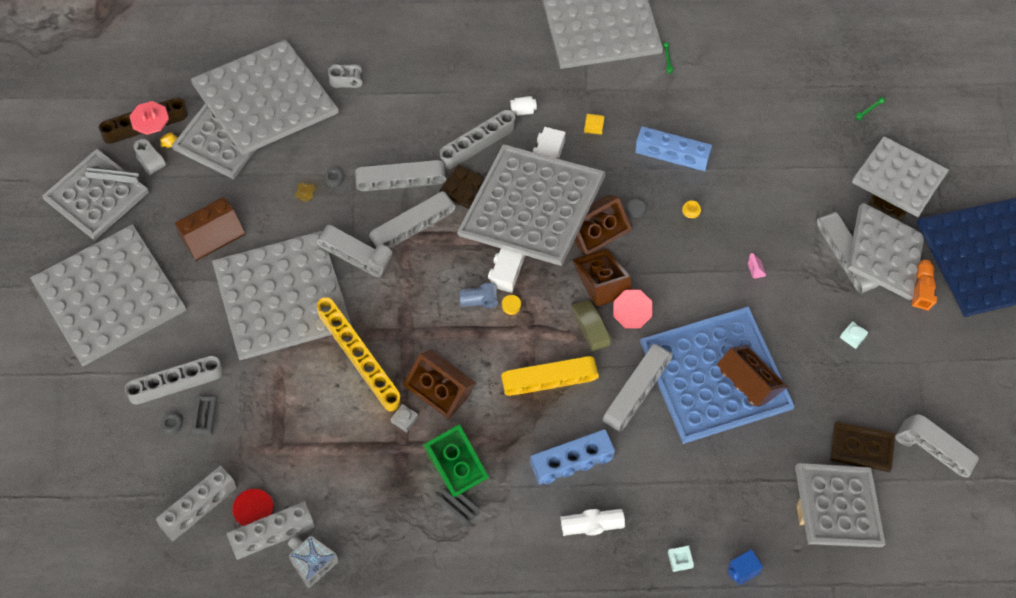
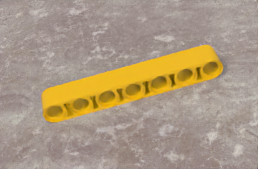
M327 297L321 298L317 303L319 318L383 407L388 411H396L401 405L399 391L333 300ZM324 307H330V308H331V309H330L329 311H327V312L322 311V308H324ZM334 322L342 323L340 326L332 325ZM349 336L352 337V340L346 342L343 338ZM360 351L363 355L356 357L354 353ZM371 366L374 370L367 372L365 368ZM384 382L385 386L377 387L376 383ZM389 397H394L397 399L393 403H389L386 401Z

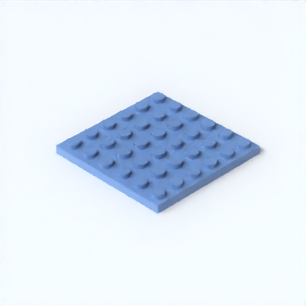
M749 307L640 340L645 355L653 344H657L672 353V359L657 380V384L683 444L794 409V404L787 389L766 405L759 407L752 405L747 400V396L737 390L733 385L734 383L720 372L721 369L716 365L730 348L748 345L782 380Z

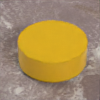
M508 295L503 298L502 310L506 314L514 315L520 311L521 301L517 296Z

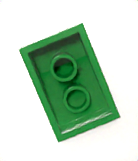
M460 424L422 444L432 465L453 497L489 478Z

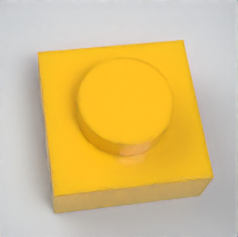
M587 114L584 132L602 135L605 116Z

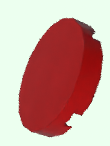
M248 489L242 492L233 503V515L236 522L241 526H246L274 514V504L271 497L260 489Z

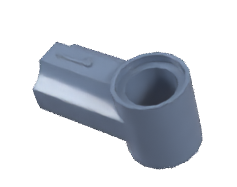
M486 283L479 288L459 290L461 307L481 305L484 308H493L498 305L495 284Z

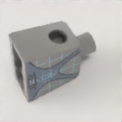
M294 536L288 542V545L294 550L289 555L290 561L308 588L339 562L335 552L312 536L304 542L298 536Z

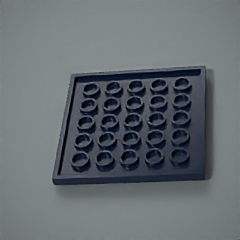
M1016 198L918 219L917 224L964 317L1016 305Z

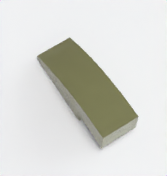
M586 300L571 305L582 335L587 340L591 352L609 347L611 339L591 301Z

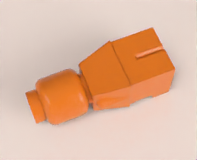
M922 260L917 266L918 280L914 289L912 306L929 311L937 302V296H934L936 289L934 266L931 261Z

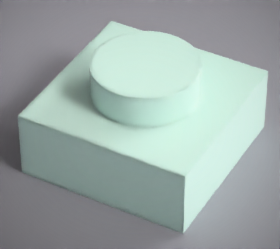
M852 321L840 338L856 349L866 338L868 332Z
M689 546L668 550L673 572L694 567Z

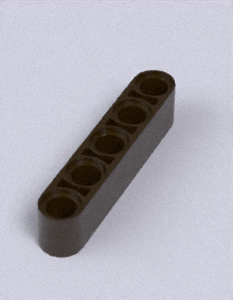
M177 97L158 103L165 106L169 120L165 126L183 121L188 116L186 104L182 98ZM132 112L100 123L99 131L105 143L112 144L143 134L133 129L130 120Z

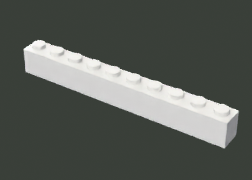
M544 127L543 132L538 135L537 148L534 147L533 152L559 159L565 143V132ZM501 248L500 253L495 255L494 269L491 268L489 271L488 279L490 283L495 284L496 289L512 293L525 255Z

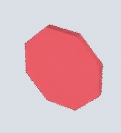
M153 101L137 105L130 115L133 129L146 135L161 131L169 120L165 106Z
M624 290L613 301V317L624 328H641L652 317V301L641 290Z

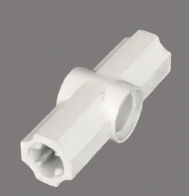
M590 509L582 514L561 517L563 536L580 533L597 535L602 533L603 530L624 528V514L622 509L602 512L598 509Z

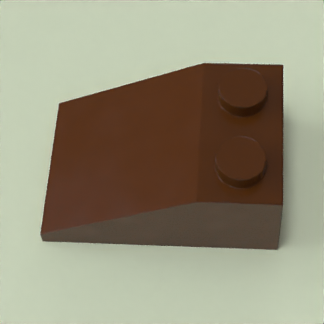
M608 249L573 259V264L584 287L596 306L613 302L624 290H631L630 275Z

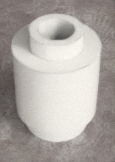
M532 96L510 100L511 111L517 116L534 114V110H537L536 99H532Z

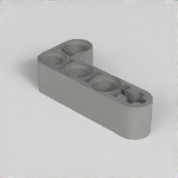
M326 225L317 239V244L323 249L378 278L384 273L393 254L385 245L379 244L374 249L331 225Z
M917 414L905 419L895 436V439L905 446L918 444L963 477L971 476L979 460L975 453L922 415Z

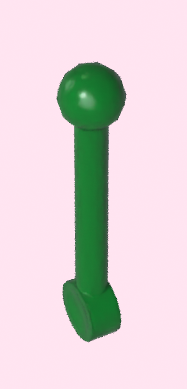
M664 42L663 48H665L667 60L666 72L671 74L673 73V67L670 63L669 43Z
M880 97L876 103L865 111L857 113L856 119L862 120L865 114L879 104H883L885 98Z

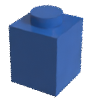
M751 549L730 561L728 573L733 581L736 580L741 585L759 575L763 566Z

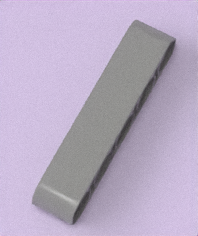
M504 110L442 147L440 150V161L444 162L445 169L456 167L458 164L512 133L515 129V114L510 110Z
M434 160L360 167L355 170L356 188L359 191H373L443 184L446 181L445 164L443 161Z
M440 192L377 227L370 233L369 238L376 247L381 244L390 249L450 215L456 209V205L446 192Z
M832 212L819 217L817 225L857 292L862 294L877 288L878 284L847 269L853 237L838 213Z
M657 344L651 346L603 417L605 424L619 432L624 430L672 359L671 352Z
M208 356L131 380L126 384L125 392L132 404H142L217 380L222 376L223 370L217 357ZM213 366L216 367V368L213 369V370H209L210 367H213ZM194 372L197 373V374L194 375V376H189L191 373H194ZM177 378V381L170 382L172 379ZM158 384L156 388H151L153 385Z

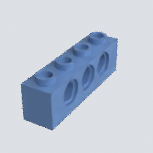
M641 126L635 153L705 171L712 145Z
M602 430L530 456V465L539 485L543 483L550 484L559 477H569L576 471H586L598 463L605 464L610 462L614 458L615 450L606 430ZM594 450L596 454H589L587 451ZM571 456H574V457H576L578 460H576V461H571V460H569L568 458L571 457ZM556 463L559 465V467L552 468L550 467V464Z

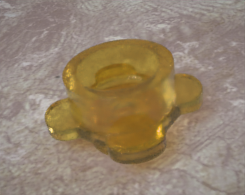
M299 183L295 197L302 201L312 200L315 186Z

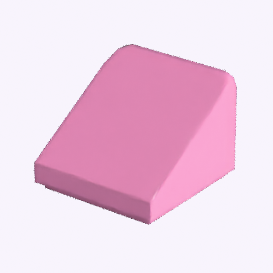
M751 253L747 264L754 279L765 277L766 272L762 261L754 253Z

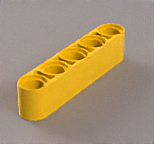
M591 356L514 369L501 374L504 393L508 396L591 382L599 377L595 359Z

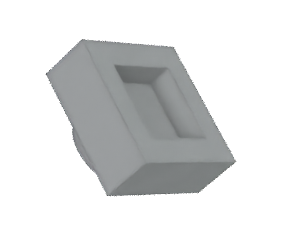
M402 404L392 416L391 423L408 432L419 416Z

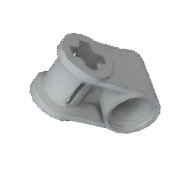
M336 64L330 66L328 70L329 84L334 88L360 87L362 85V67L357 64Z
M140 139L135 142L136 158L149 175L166 166L162 156L147 140Z

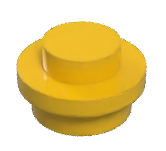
M172 132L167 133L160 138L161 147L166 146V148H170L178 138Z
M690 200L683 205L682 212L688 218H696L701 213V207L698 202Z

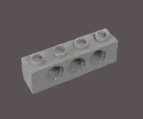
M219 466L156 518L159 527L173 542L237 489L234 479Z
M304 501L226 534L238 560L315 527Z

